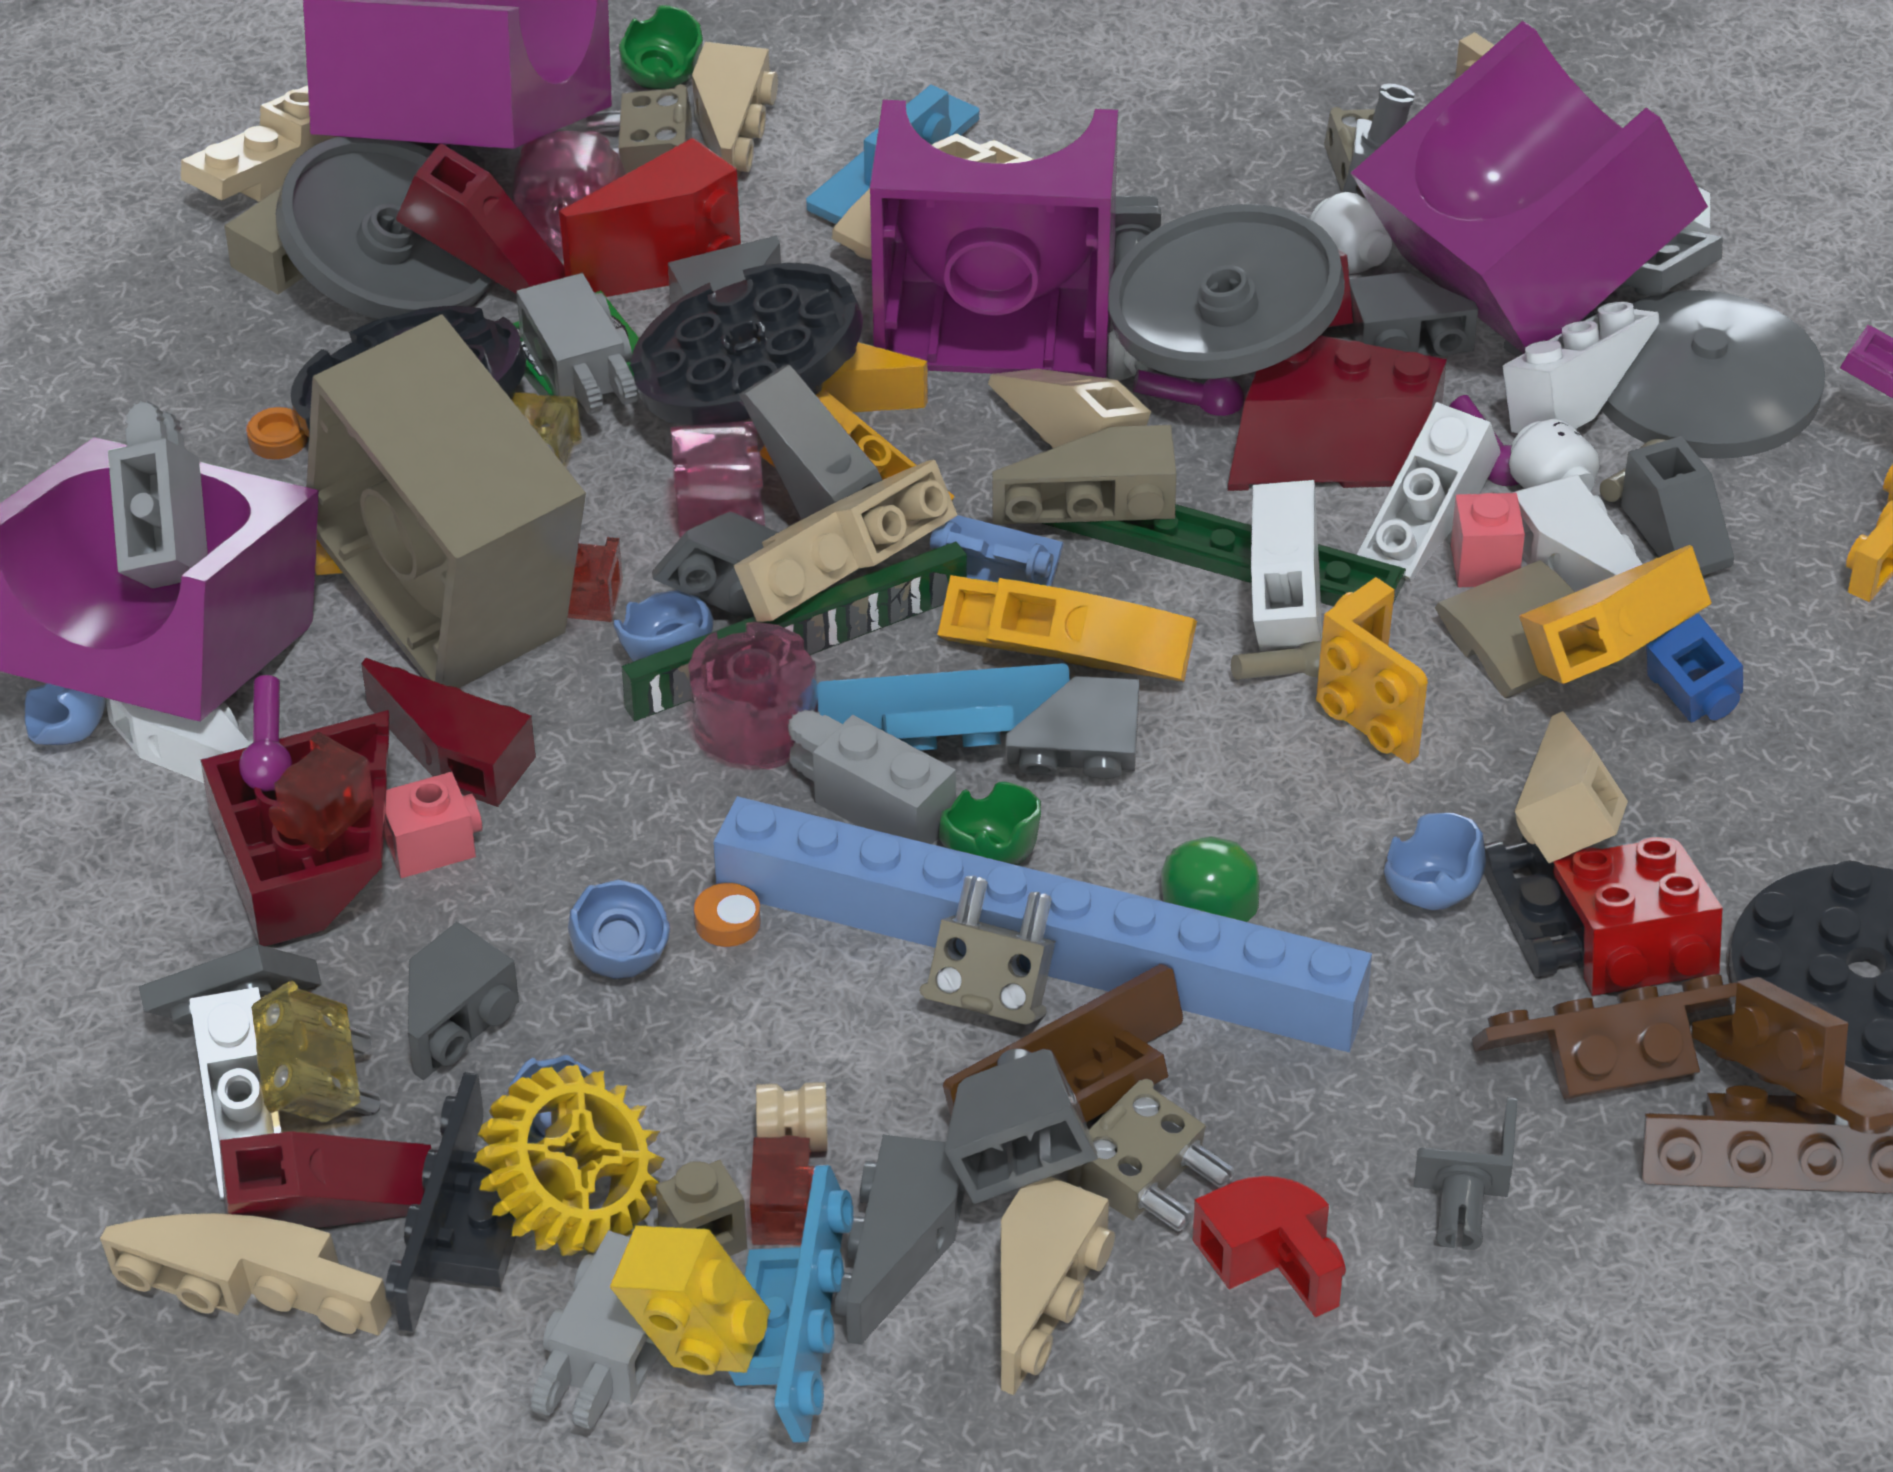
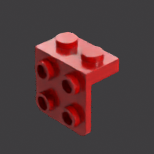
M1650 837L1641 840L1639 843L1603 849L1585 848L1554 861V875L1585 926L1583 977L1592 996L1720 974L1723 907L1678 840Z

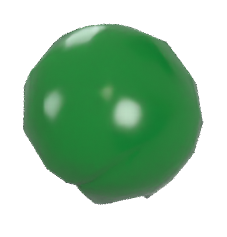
M660 5L651 18L644 21L633 18L618 46L621 67L641 87L647 89L675 88L691 78L703 48V37L700 23L688 11L669 5Z
M1009 782L996 783L990 794L983 799L973 798L969 790L965 789L954 801L951 808L941 812L939 838L945 848L1018 865L1032 853L1036 844L1041 817V800L1029 789Z
M1213 836L1204 837L1180 844L1166 857L1161 870L1163 902L1248 922L1256 915L1259 908L1260 892L1258 866L1255 860L1237 842Z

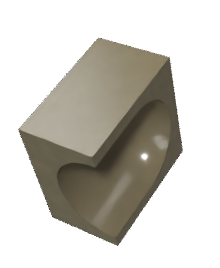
M441 314L313 376L306 487L319 490L317 540L423 678L446 686L461 688L565 633L586 492L447 319Z

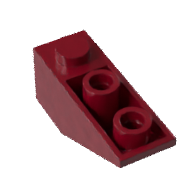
M440 143L414 175L395 220L517 294V290L565 278L563 263L493 176Z
M365 658L361 663L367 706L374 713L389 710L390 731L430 775L434 777L452 772L462 795L473 794L476 800L499 807L536 758L532 715L520 712L514 707L500 705L466 693L457 687L446 686L417 676L399 667H392L369 658Z
M295 1131L220 1140L221 1180L226 1214L263 1217L296 1223L313 1229L406 1217L411 1204H421L425 1192L422 1186L423 1167L431 1145Z

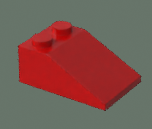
M694 138L685 141L559 211L565 278L583 273L593 292L601 291L606 297L669 286V262L741 244L737 169Z

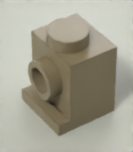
M720 1159L709 1164L701 1161L686 1163L678 1169L674 1177L656 1185L658 1218L654 1219L655 1227L694 1229L714 1220L721 1230L714 1237L729 1256L748 1249L744 1197Z

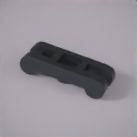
M1524 836L1521 843L1507 846L1500 840L1485 843L1486 863L1484 875L1534 977L1538 978L1557 973L1558 966L1576 963L1579 969L1584 968L1585 926L1554 875V861L1548 863L1538 846L1529 843ZM1529 868L1532 874L1515 878L1512 871ZM1563 936L1561 939L1551 940V937Z

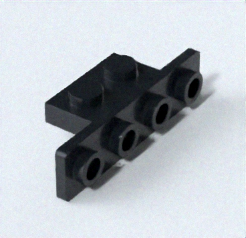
M464 1072L457 1095H448L444 1101L440 1119L442 1140L438 1150L430 1149L424 1162L422 1186L425 1192L421 1204H411L406 1216L404 1227L406 1250L403 1259H394L388 1270L385 1287L386 1301L395 1303L398 1327L402 1331H415L432 1278L501 1288L516 1240V1236H511L516 1218L510 1212L503 1216L492 1215L494 1206L501 1200L497 1191L479 1190L481 1181L492 1173L491 1169L474 1162L477 1153L472 1152L484 1115L479 1074Z

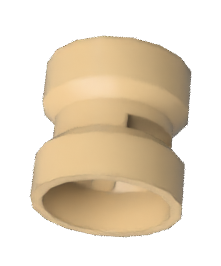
M826 1082L804 1083L799 1090L784 1091L778 1084H756L758 1153H779L789 1144L800 1145L806 1152L828 1151Z

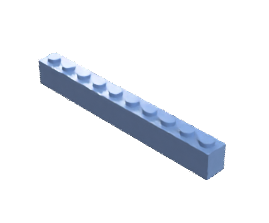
M737 796L713 842L716 884L736 883L743 885L756 894L760 904L934 948L936 947L941 920L953 915L956 916L963 882L966 876L982 877L988 882L979 922L1018 932L1021 930L1028 894L1031 892H1040L1041 895L1045 893L1052 900L1043 938L1056 941L1048 973L1049 977L1109 992L1159 964H1164L1174 972L1183 1011L1349 1053L1368 1003L1372 953ZM958 938L956 947L961 954L965 955L967 947ZM1021 954V967L1025 971L1030 972V960Z

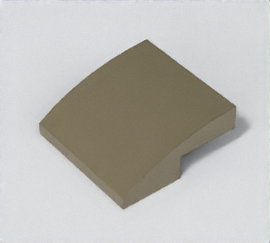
M1538 560L1440 601L1435 609L1460 651L1466 657L1476 654L1498 692L1504 698H1508L1550 679L1538 672L1519 615L1565 597L1575 591L1543 561Z

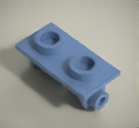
M959 515L946 522L944 526L941 525L933 530L930 538V548L932 549L957 541L967 554V578L998 582L999 578L1046 586L1052 585L1064 545L1061 541Z

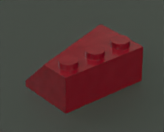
M1319 336L1311 344L1290 358L1256 371L1244 403L1227 491L1249 490V484L1314 480L1315 483L1338 482L1343 488L1392 487L1436 402L1443 403L1447 359L1427 356L1417 352H1406L1368 345L1359 341Z
M389 710L280 738L279 743L290 754L292 771L287 782L273 791L263 792L261 788L256 787L253 789L243 780L239 770V761L246 748L200 760L209 814L259 945L269 946L325 930L382 868L390 731Z

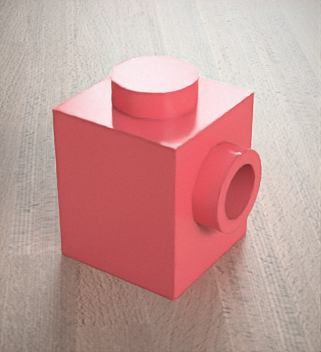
M1517 493L1459 494L1455 496L1450 546L1458 588L1476 587L1521 568L1525 533Z
M452 772L386 790L384 839L401 878L476 857L473 833L482 831L480 812L473 794L462 796Z

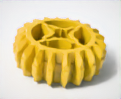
M578 1064L566 1066L558 1073L551 1066L538 1070L531 1076V1079L529 1077L526 1079L524 1077L520 1078L509 1086L507 1095H502L492 1103L489 1113L493 1118L482 1124L477 1134L488 1145L477 1152L474 1162L492 1171L490 1175L481 1181L479 1190L489 1192L497 1191L501 1199L494 1206L492 1215L503 1216L510 1212L516 1218L511 1236L522 1237L533 1230L536 1250H547L557 1242L562 1256H573L583 1248L589 1254L596 1253L608 1231L629 1236L634 1228L633 1224L637 1225L646 1219L652 1210L647 1201L657 1196L656 1185L659 1184L651 1174L661 1168L665 1158L648 1151V1146L657 1140L660 1131L642 1129L638 1120L645 1114L647 1106L637 1105L630 1109L623 1102L628 1085H617L610 1091H607L605 1089L604 1071H593L583 1079ZM551 1112V1126L545 1129V1138L537 1144L528 1143L530 1126L536 1114ZM603 1176L611 1177L609 1193L603 1206L598 1209H589V1195L595 1192V1181Z

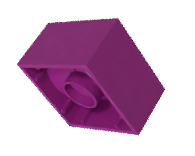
M303 0L310 134L515 149L612 106L608 0Z
M1523 20L1351 172V175L1401 255L1439 287L1474 301L1478 307V318L1523 354L1526 353L1525 348L1537 342L1548 341L1561 334L1564 326L1581 321L1708 208L1661 117L1646 107L1627 125L1621 127L1575 84L1546 47L1536 29Z
M883 99L870 183L874 347L926 360L927 371L998 374L1030 369H1045L1106 378L1108 342L1111 327L1109 295L1111 278L1114 274L1118 109H1094L1093 118L1085 132L1073 143L1053 154L1016 163H985L959 158L935 148L925 141L912 127L906 112V100Z
M93 437L0 503V672L201 722L308 630L313 622L319 490L199 462L208 555L181 575V583L150 588L118 572L108 450L127 447V445Z

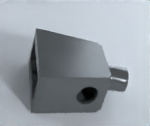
M1018 1048L1008 1050L998 1058L996 1067L966 1077L958 1085L945 1144V1152L973 1204L1098 1159L1097 1150L1079 1103L1051 1050L1042 1049L1034 1053Z

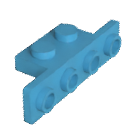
M932 84L906 104L907 116L912 127L931 145L954 134L962 135L980 119L978 107L949 95V92ZM878 128L863 140V152L806 198L807 211L837 224L846 212L870 189Z
M1061 663L821 681L816 686L817 706L821 716L826 715L843 724L849 717L854 715L918 750L938 749L937 736L961 734L963 747L1001 744V731H1011L1068 683L1070 677L1069 667Z
M818 1165L814 1168L801 1247L749 1250L744 1276L771 1312L767 1320L765 1336L757 1345L747 1372H729L735 1386L777 1384L775 1408L792 1442L809 1441L813 1415H820L823 1409L824 1385L820 1374L823 1353H830L833 1348L834 1324L830 1312L833 1292L841 1291V1282L844 1275L843 1259L840 1253L843 1233L851 1231L854 1218L851 1195L848 1190H841L830 1165Z

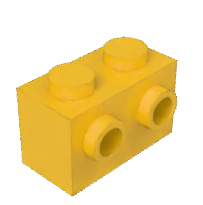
M635 1226L610 1284L611 1290L674 1368H685L701 1375H711L715 1371L746 1373L756 1347L766 1333L767 1320L771 1311L709 1229Z

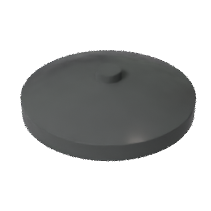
M341 136L323 141L311 147L290 167L276 204V225L280 240L298 271L320 292L340 305L377 320L429 307H472L486 293L493 281L488 276L395 220L414 175L433 153L432 151L408 141Z
M1236 204L1204 209L1185 215L1159 227L1141 239L1129 250L1116 267L1111 278L1109 312L1115 334L1124 349L1136 360L1150 368L1170 375L1207 379L1232 377L1262 370L1286 360L1303 350L1316 340L1333 321L1344 295L1345 281L1340 254L1331 236L1320 225L1304 215L1284 208L1257 204Z
M1706 290L1667 292L1658 296H1648L1631 303L1633 304V309L1658 312L1659 324L1601 408V411L1624 432L1644 443L1653 439L1670 440L1682 436L1699 458H1738L1763 453L1789 442L1805 430L1815 418L1821 404L1825 384L1824 363L1817 346L1809 335L1784 314L1752 299Z

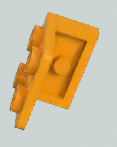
M1375 577L1354 593L1348 592L1343 595L1334 607L1324 614L1316 701L1321 704L1324 711L1330 717L1336 720H1345L1367 735L1369 741L1377 750L1385 754L1393 753L1409 764L1419 756L1428 680L1421 668L1389 647L1395 589Z

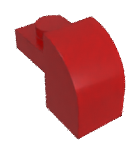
M1256 1176L1232 1182L1195 1199L1192 1240L1229 1290L1278 1268L1315 1318L1340 1306L1342 1277L1346 1273L1345 1262L1337 1245L1333 1240L1326 1237L1329 1204L1317 1192L1294 1180L1275 1176Z

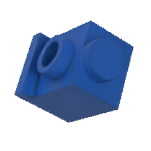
M1699 613L1646 644L1647 676L1654 683H1658L1691 723L1704 715H1707L1711 720L1721 719L1728 715L1739 703V694L1743 692V665Z

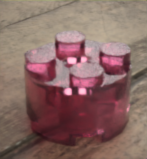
M575 131L554 132L526 143L521 149V156L514 171L512 201L559 260H563L559 211L624 176L626 171L618 154L610 147L608 138L597 131H587L585 133Z
M743 421L670 427L679 539L687 530L729 511L765 526L763 504H761L760 489L763 488L760 452H758L757 431L754 423Z
M750 622L746 623V632L730 634L718 640L716 631L708 635L694 649L688 669L692 723L695 739L700 749L730 763L756 765L767 770L784 766L790 759V747H793L794 742L796 743L789 736V719H792V715H796L798 711L802 712L805 709L807 711L813 709L814 712H818L815 660L813 661L812 657L804 650V640L800 635L779 625Z

